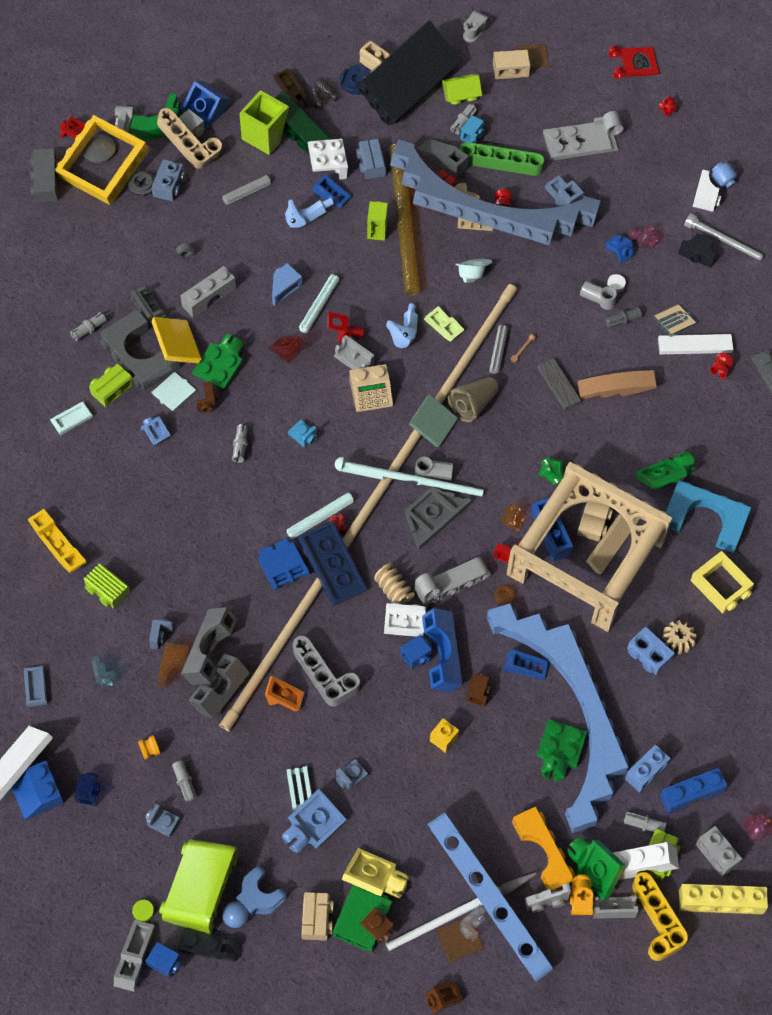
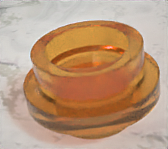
M501 586L496 589L494 599L498 604L506 605L513 601L514 593L509 587Z

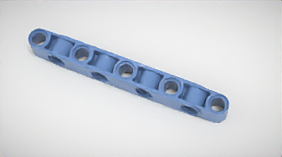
M442 813L429 822L427 825L533 979L537 982L554 969L446 813ZM451 838L459 840V845L455 849L447 846V842ZM481 873L483 881L480 884L473 883L471 880L473 874ZM500 908L508 911V916L504 920L496 917V911ZM530 944L533 948L532 954L529 956L523 955L520 951L521 946Z

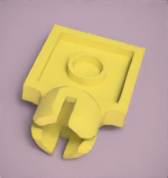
M358 848L345 870L342 880L379 896L386 892L391 896L401 898L407 887L409 876L395 870L396 864Z

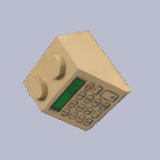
M386 364L349 370V381L356 412L393 406Z

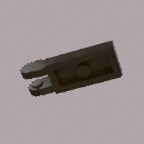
M289 68L273 75L280 89L287 95H290L299 107H301L297 100L301 98L306 107L311 105L304 89Z

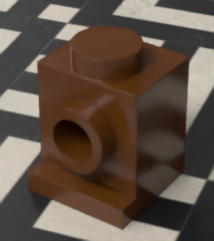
M473 673L466 695L467 702L485 707L491 685H488V675Z

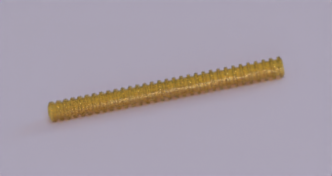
M396 144L391 145L389 148L390 160L392 159ZM391 166L404 293L412 296L420 292L410 191L408 186L401 185L404 170Z

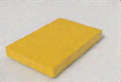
M153 317L151 322L165 360L189 363L200 362L201 357L187 320Z

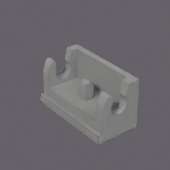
M347 335L342 338L341 346L337 344L334 357L352 370L372 367L374 365V354Z
M593 896V919L636 918L638 914V906H636L637 896L609 897L607 900Z

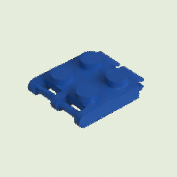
M287 538L274 543V550L271 545L258 550L260 555L258 562L274 591L283 584L293 583L294 579L303 575H310L293 541L289 543Z

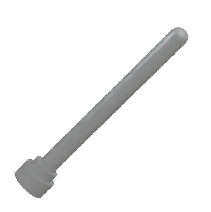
M692 213L686 219L685 227L689 229L697 228L757 260L763 259L762 253L699 222L697 216Z

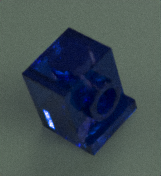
M92 772L79 774L74 795L76 803L97 806L96 796L100 792L97 774Z

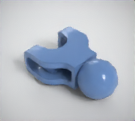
M258 866L244 877L242 892L237 896L236 901H232L225 906L222 918L229 927L240 928L245 925L248 918L251 919L256 914L267 915L273 913L286 900L287 893L282 889H277L270 894L261 892L257 886L265 877V870Z

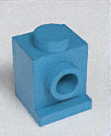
M472 115L461 128L460 139L465 142L477 143V138L480 139L484 133L483 127L485 122Z

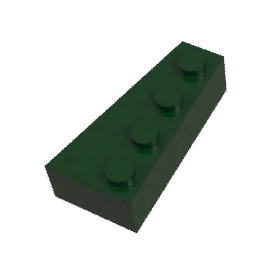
M282 91L274 97L289 106L283 129L286 137L291 141L296 140L297 146L309 156V141L331 140L329 135L322 131L317 123L306 115L304 109L299 107L290 95Z

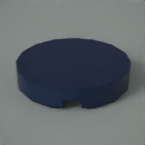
M358 65L350 66L347 70L344 69L340 75L342 89L352 95H361L355 85L370 70Z

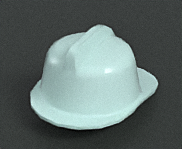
M473 259L455 265H458L459 275L463 278L464 282L473 283L477 279L482 278L485 266L491 264L492 260Z

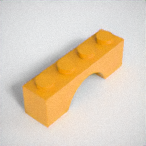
M534 807L514 816L512 823L521 841H533L539 844L547 854L548 865L541 875L546 889H551L553 892L562 890V885L566 883L572 886V881L575 878L574 871L570 866L567 867L564 861V852L561 848H557L554 842L556 841L552 830L547 829L543 813L541 811L538 812L537 808Z

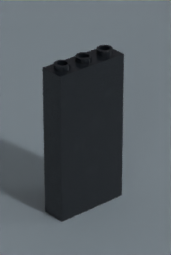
M429 20L411 34L355 86L358 88L359 93L367 99L370 107L378 113L381 121L390 125L398 120L460 63L461 59Z

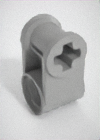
M473 11L464 23L465 32L463 39L469 43L475 42L482 32L487 29L490 17Z

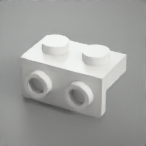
M387 603L384 634L416 637L421 635L423 637L422 615L425 614L426 607L416 604L401 605L399 603Z

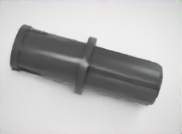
M639 307L625 312L622 310L619 314L607 317L605 319L606 325L609 328L623 323L626 325L629 321L641 318L642 313Z

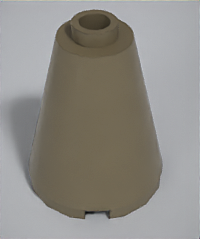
M486 377L452 389L450 391L451 394L448 395L451 410L454 414L458 412L462 416L459 418L462 421L472 422L499 390L498 383L495 379Z

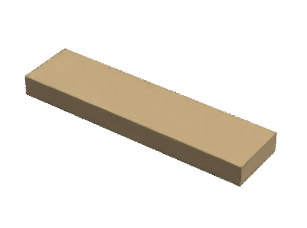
M621 514L618 515L586 560L597 574H602L631 532ZM640 518L634 519L633 524L636 525Z

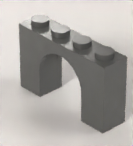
M136 309L101 331L102 340L100 342L106 350L109 349L111 351V356L115 362L119 361L122 364L121 367L133 377L132 380L137 388L141 387L145 391L180 369V362L165 360L162 351L148 359H136L126 352L128 345L133 340L149 331L147 321Z

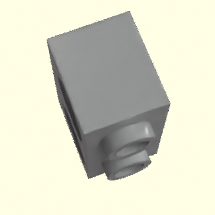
M716 826L699 837L696 846L721 877L735 869L742 860Z

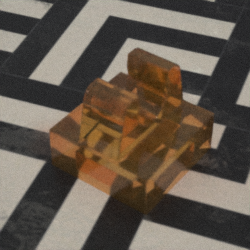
M510 504L509 508L503 510L506 517L500 518V521L512 530L519 531L525 514L517 504Z

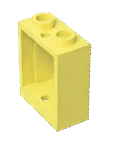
M722 551L696 570L691 578L693 584L722 614L727 610L730 612L736 608L739 600H746L752 594L751 590L754 585ZM721 566L742 586L727 600L705 579Z

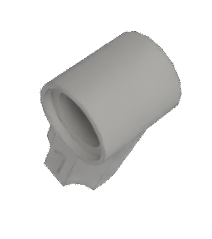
M116 106L115 126L129 134L132 117L135 114L134 107Z
M586 281L582 286L580 296L599 303L603 309L610 310L615 306L617 292L613 287L603 288Z
M420 457L416 461L414 473L415 476L451 480L453 463L432 461L428 457ZM420 467H425L427 470H422Z

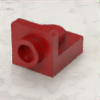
M70 116L67 121L63 120L59 128L62 130L60 137L63 138L67 134L76 139L77 135L81 134L85 128V123Z
M497 543L493 558L509 563L512 548L509 545Z

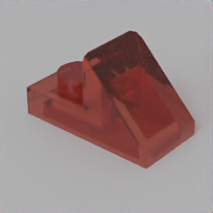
M280 336L269 347V350L287 363H290L301 352L299 346L303 341L299 336Z

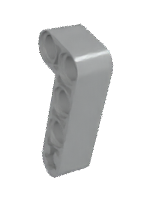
M477 557L435 577L431 573L419 576L415 581V591L424 607H428V604L439 602L449 594H456L466 586L471 587L490 577L491 573L483 559Z
M299 636L294 639V656L328 705L338 706L359 692L360 679L356 674L347 673L336 680L307 637ZM311 661H315L317 663L315 666L308 665V663ZM320 677H326L328 680L325 682H321L318 679ZM352 682L355 686L347 687L346 684ZM335 692L338 696L332 698L329 694Z

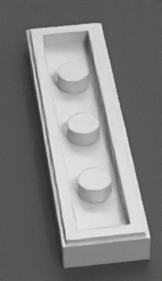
M731 334L658 336L660 354L733 352Z

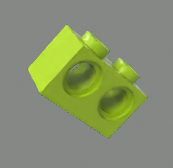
M370 201L367 219V239L385 241L388 203Z

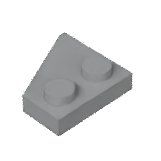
M569 883L563 884L562 890L552 892L549 889L526 897L524 902L526 911L540 912L546 906L552 905L553 908L564 906L571 893Z

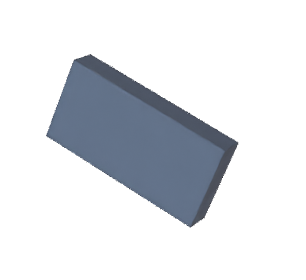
M44 665L24 668L27 707L47 705Z

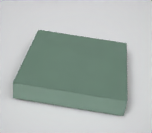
M428 395L409 422V425L434 446L439 447L454 425L457 417L435 398Z

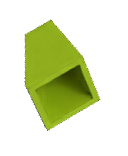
M260 90L239 113L242 140L270 155L280 144L289 106Z

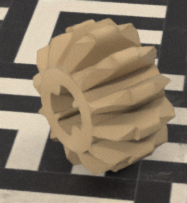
M678 620L676 624L671 622L669 627H665V634H663L662 640L666 641L665 645L667 647L671 646L673 652L677 649L680 655L682 650L687 653L690 648L694 647V640H696L697 636L693 633L694 627L688 628V622L682 625L681 621Z

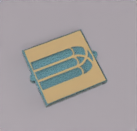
M679 304L653 316V319L660 325V329H663L670 337L695 326L697 323L689 315V312H686Z

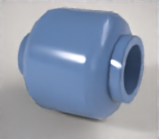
M720 162L712 169L711 178L719 188L726 186L728 189L736 183L734 179L737 177V172L730 163Z

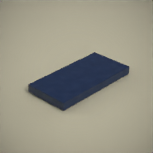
M333 521L298 536L332 607L368 590Z

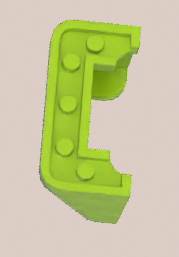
M190 839L188 843L185 842L181 851V854H183L168 898L162 902L159 913L162 914L163 921L194 931L211 934L214 928V917L217 915V908L229 874L232 873V866H236L239 857L238 850L230 845Z

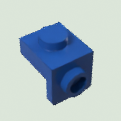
M618 234L605 242L606 248L616 253L621 263L635 255L632 240Z

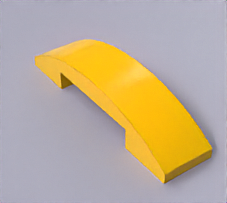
M45 509L28 519L44 544L69 573L87 563L78 550L73 548L57 528L55 522Z

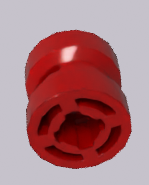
M506 189L497 190L495 192L494 204L511 207V191Z
M719 353L715 363L710 367V372L713 375L720 372L719 378H726L729 369L734 364V359L726 353Z

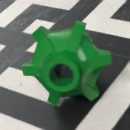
M550 456L541 461L543 465L538 473L539 476L546 478L551 482L552 486L563 479V459L556 460Z

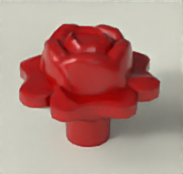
M667 96L663 103L659 104V109L663 110L664 116L670 117L677 110L676 101H674L673 97Z
M341 513L330 517L329 522L333 521L338 531L345 532L348 528L344 524V516Z

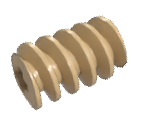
M390 562L378 570L374 580L379 583V587L383 589L384 594L387 595V598L392 603L404 605L414 597L415 593L408 594L411 587L407 586L404 588L407 582L405 580L399 582L402 579V575H396L398 572L396 568L391 570L394 564Z

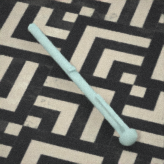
M339 457L335 461L336 469L342 472L383 480V477L402 481L418 482L417 485H427L480 497L483 495V489L343 461L344 457Z

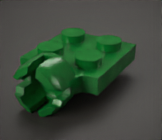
M226 334L218 345L211 343L192 372L194 376L206 382L210 381L211 385L223 391L228 387L243 363V359L239 357L244 347L243 342L237 337L232 339L233 335Z
M683 452L676 455L673 460L665 459L635 472V475L639 481L650 488L661 489L668 483L680 481L681 478L696 471L697 467L691 466L695 461L692 454Z
M548 719L537 753V757L544 761L541 773L545 778L549 779L551 771H555L553 781H561L564 779L568 768L576 769L587 731Z
M584 837L575 839L570 844L575 853L570 848H568L567 852L569 857L578 865L576 874L589 876L591 879V889L602 900L609 899L626 865L599 839L593 840L592 843Z

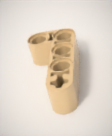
M163 108L160 110L157 119L158 127L193 167L203 168L219 156L222 147L219 139L210 138L201 144L171 109ZM174 130L180 131V134L174 133ZM185 143L191 144L192 147H187ZM209 147H215L217 150L213 151ZM200 156L204 160H198L196 157Z

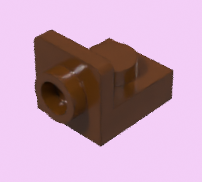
M455 981L435 986L425 995L427 1005L433 1015L438 1014L442 1009L460 1004L463 1001Z

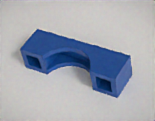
M433 608L422 615L424 634L434 641L439 651L438 665L429 670L431 689L452 692L462 686L453 612Z

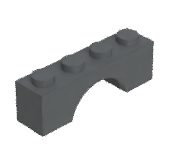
M227 607L208 609L181 672L191 685L211 684L217 666L211 661L212 651L222 639L232 634L237 622V618Z

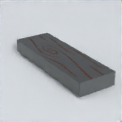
M554 358L537 366V369L564 411L581 404L580 398Z

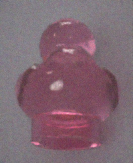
M644 226V231L641 234L640 230L636 227L628 231L629 238L632 241L637 240V244L641 247L647 246L651 249L659 238L655 235V229L651 226Z
M748 815L742 823L743 830L746 831L751 840L761 841L764 839V835H772V822L764 816Z

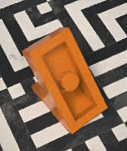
M270 676L265 692L269 705L279 703L292 711H299L304 695L303 691L274 676Z

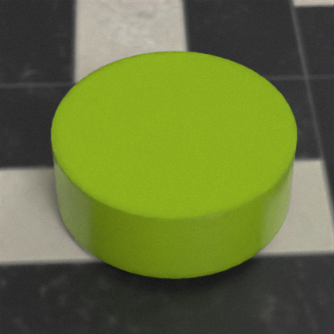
M140 900L134 904L132 913L137 921L147 922L152 919L154 908L151 902Z

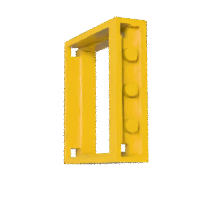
M93 115L86 122L81 134L77 135L74 144L67 149L62 161L58 162L55 172L60 179L111 205L149 149L146 142ZM98 128L134 146L104 191L68 172Z

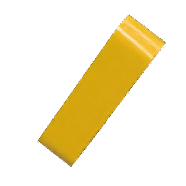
M646 872L637 874L633 881L632 889L660 933V936L651 942L648 954L651 959L661 961L681 950L688 940V935L652 876ZM639 882L646 883V887L644 885L640 886ZM649 899L657 900L659 906H652L649 903ZM661 917H666V918H668L669 921H670V924H669V925L663 924V923L661 922L660 918H661ZM672 936H679L682 943H675L672 940ZM654 946H661L664 953H657L654 950Z

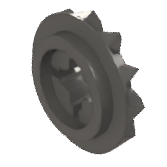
M146 171L134 173L128 181L130 191L134 192L135 195L141 194L144 196L147 193L151 194L155 177ZM145 181L146 186L143 185L142 187H140L139 183H143Z

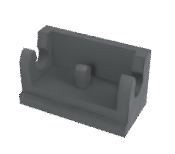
M142 286L131 291L132 300L148 325L152 326L151 321L153 317L167 318V315L152 295V292L148 290V286Z

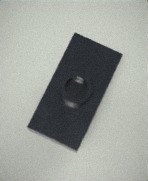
M696 233L692 240L682 241L678 255L690 259L693 263H700L711 268L716 253L711 249L713 239Z

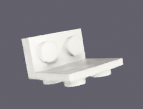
M342 139L308 142L311 165L314 172L335 170V173L339 174V179H347L348 165Z

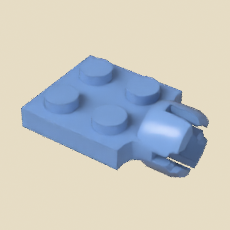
M318 789L288 817L291 821V826L283 833L282 838L286 844L294 838L297 839L289 847L296 853L303 850L308 844L313 845L316 849L347 819Z

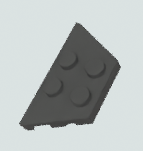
M434 487L427 490L405 510V517L416 547L418 549L422 548L471 504V499L467 497L465 499L459 498L454 493L443 492L441 489Z

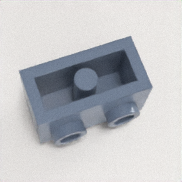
M162 160L152 184L153 197L173 201L175 196L179 195V185L181 182H184L186 177L183 164Z

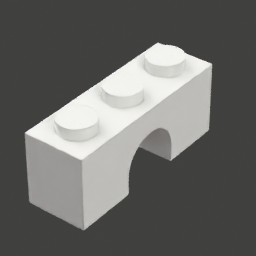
M668 842L613 853L626 865L619 879L636 877L639 871L643 870L664 872L679 869L677 848Z

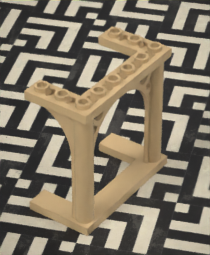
M569 462L563 479L519 545L514 544L512 547L507 575L524 584L528 571L534 572L594 606L595 610L591 623L609 632L615 618L619 600L654 545L660 549L663 546L672 517L666 512L652 507L650 503L635 498L632 493L625 492L615 484L604 481L597 474L590 473L584 470L582 466ZM583 487L589 490V495L586 497L581 495ZM598 502L612 507L624 517L631 531L630 550L603 593L534 555L558 517L567 508L578 503ZM641 518L646 521V524L637 526L633 524V520ZM636 531L641 532V533H640L641 535L638 536V535L636 534Z

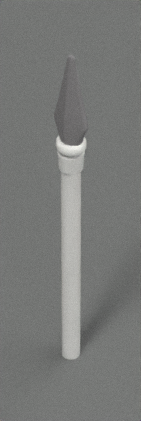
M535 872L506 882L497 888L502 895L510 893L537 875V873ZM476 898L385 944L390 951L481 906L482 903Z

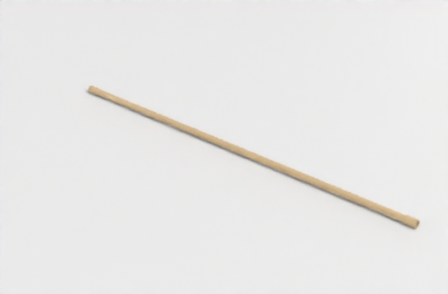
M509 284L500 296V300L435 397L439 403L442 404L502 311L517 292V288L514 285ZM415 429L388 470L398 472L421 437V434ZM383 477V480L379 482L343 537L347 549L393 478ZM318 577L232 708L219 724L221 728L227 731L231 730L244 706L322 589Z

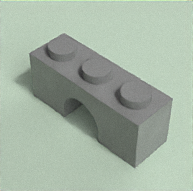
M224 266L181 294L182 307L193 318L207 309V304L212 297L219 295L223 298L236 289L235 277Z

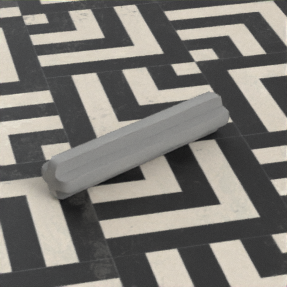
M265 175L223 195V201L226 205H229L270 185L271 180L268 175Z
M498 326L489 370L492 374H498L500 371L508 331L507 326Z

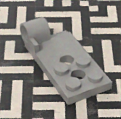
M611 111L603 117L594 118L593 123L543 130V135L550 160L618 151L614 136L623 131V125L619 113ZM583 138L585 142L580 143L576 139ZM561 140H565L568 142V144L562 145L559 142Z

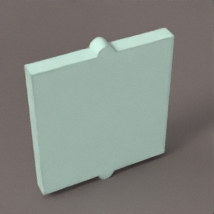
M174 372L151 393L160 400L161 404H165L174 411L195 393L196 389L187 383V379L181 378Z

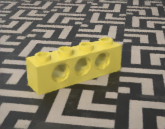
M682 884L678 890L679 911L764 914L768 908L767 887Z

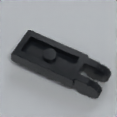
M183 928L178 951L235 962L237 955L222 952V948L224 945L238 949L241 943L225 939L224 937Z

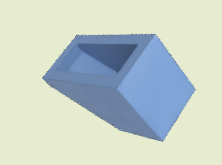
M288 263L283 267H279L273 276L272 301L274 306L278 305L302 286V276Z

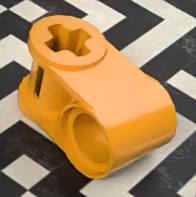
M577 875L572 881V894L570 897V905H572L571 915H593V890L591 889V879L587 875Z

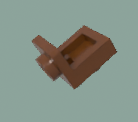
M210 381L203 383L206 399L196 401L198 412L208 413L212 409H216L215 399L218 396L216 388H212Z
M375 907L360 923L376 939V943L379 945L383 941L385 943L388 942L394 934L392 932L394 924Z

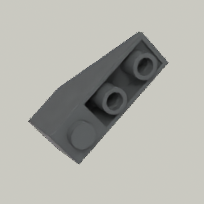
M428 139L417 148L420 153L456 179L468 169L469 156L456 146Z

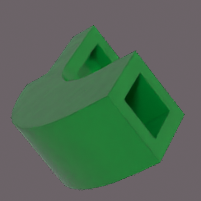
M170 93L165 108L171 109L179 118L180 102H178L177 94ZM134 115L130 126L131 135L140 140H153L165 136L164 132L157 125L158 115L153 117Z

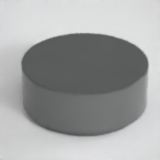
M184 243L176 248L177 256L180 258L189 257L195 253L194 246L191 243Z

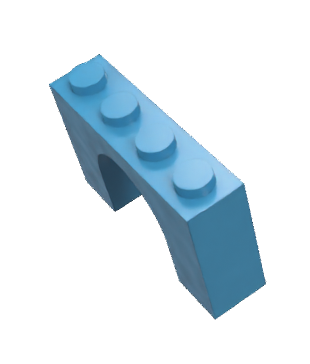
M678 481L666 513L672 517L669 529L679 533L685 516L690 510L696 507L710 508L722 520V530L715 547L734 553L751 507L742 502L730 500L726 496L711 493L707 489L695 487L688 482Z

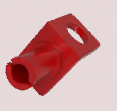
M333 312L328 313V329L338 331V343H341L345 335L358 339L362 338L363 327L349 325V316ZM338 318L341 324L339 326L334 325L332 319Z

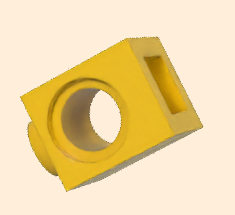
M443 718L431 732L430 742L446 753L458 739L459 730Z

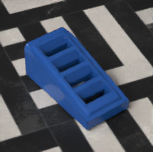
M326 174L314 184L312 189L313 192L326 200L331 198L334 205L340 209L352 197ZM341 195H343L344 198L341 201H339L338 199Z
M512 649L507 653L504 671L545 680L549 661ZM522 660H525L524 668L520 667ZM530 662H533L532 670H529ZM538 663L541 664L542 673L536 672Z

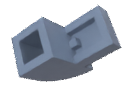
M557 176L545 185V189L556 200L555 204L558 207L579 201L584 194L573 180L566 184L560 176Z

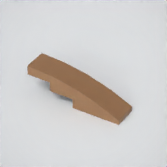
M654 370L613 373L578 380L581 399L599 395L601 398L617 394L628 396L657 388Z

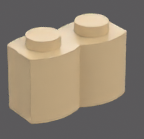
M587 502L577 535L599 541L600 537L606 534L608 526L605 525V521H610L613 509H609L610 506L602 503Z

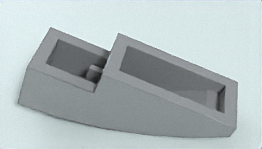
M134 920L114 975V987L135 991L155 925Z

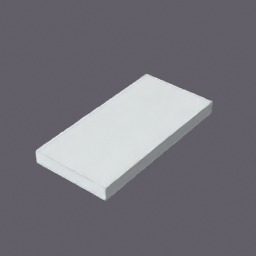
M28 726L0 759V800L52 740L53 737L49 733Z

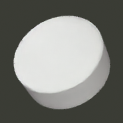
M614 274L608 278L607 287H613L618 293L624 290L626 281L623 276Z

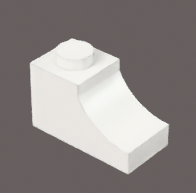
M702 170L693 207L713 211L715 206H719L721 196L718 195L719 188L711 183L709 171Z

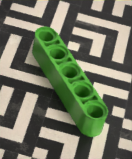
M471 142L462 143L459 148L469 156L468 165L533 176L540 175L543 171L544 158L538 153Z

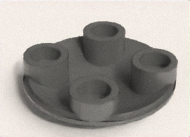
M94 134L81 153L88 161L103 164L114 155L116 150L115 142L107 135Z

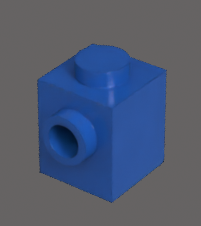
M418 635L400 648V655L409 667L413 669L419 664L423 666L429 662L432 646L427 639H423L421 635Z
M158 942L146 960L148 967L168 978L173 973L176 974L182 964L178 953Z

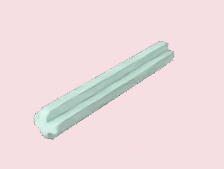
M332 274L328 278L300 324L299 330L301 332H309L339 282L338 276Z
M350 493L344 494L287 529L288 536L294 539L354 502Z

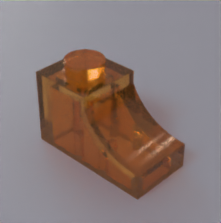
M165 643L157 679L159 686L167 687L170 679L183 670L190 654L189 646Z

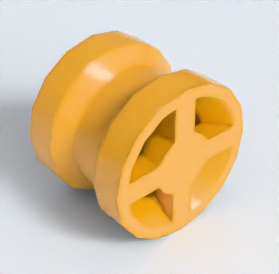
M153 735L145 741H138L145 760L149 759L153 754H160Z

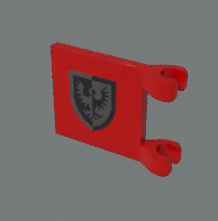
M610 47L608 56L610 58L621 56L624 67L615 68V73H613L614 79L659 75L653 47Z

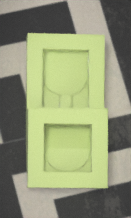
M439 306L424 318L428 324L450 342L464 331L460 324L453 317L449 318Z

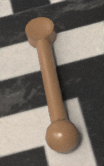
M530 334L528 341L523 345V347L518 351V353L516 355L511 356V361L513 363L518 361V357L521 355V353L526 349V347L531 343V341H534L536 339L535 334Z

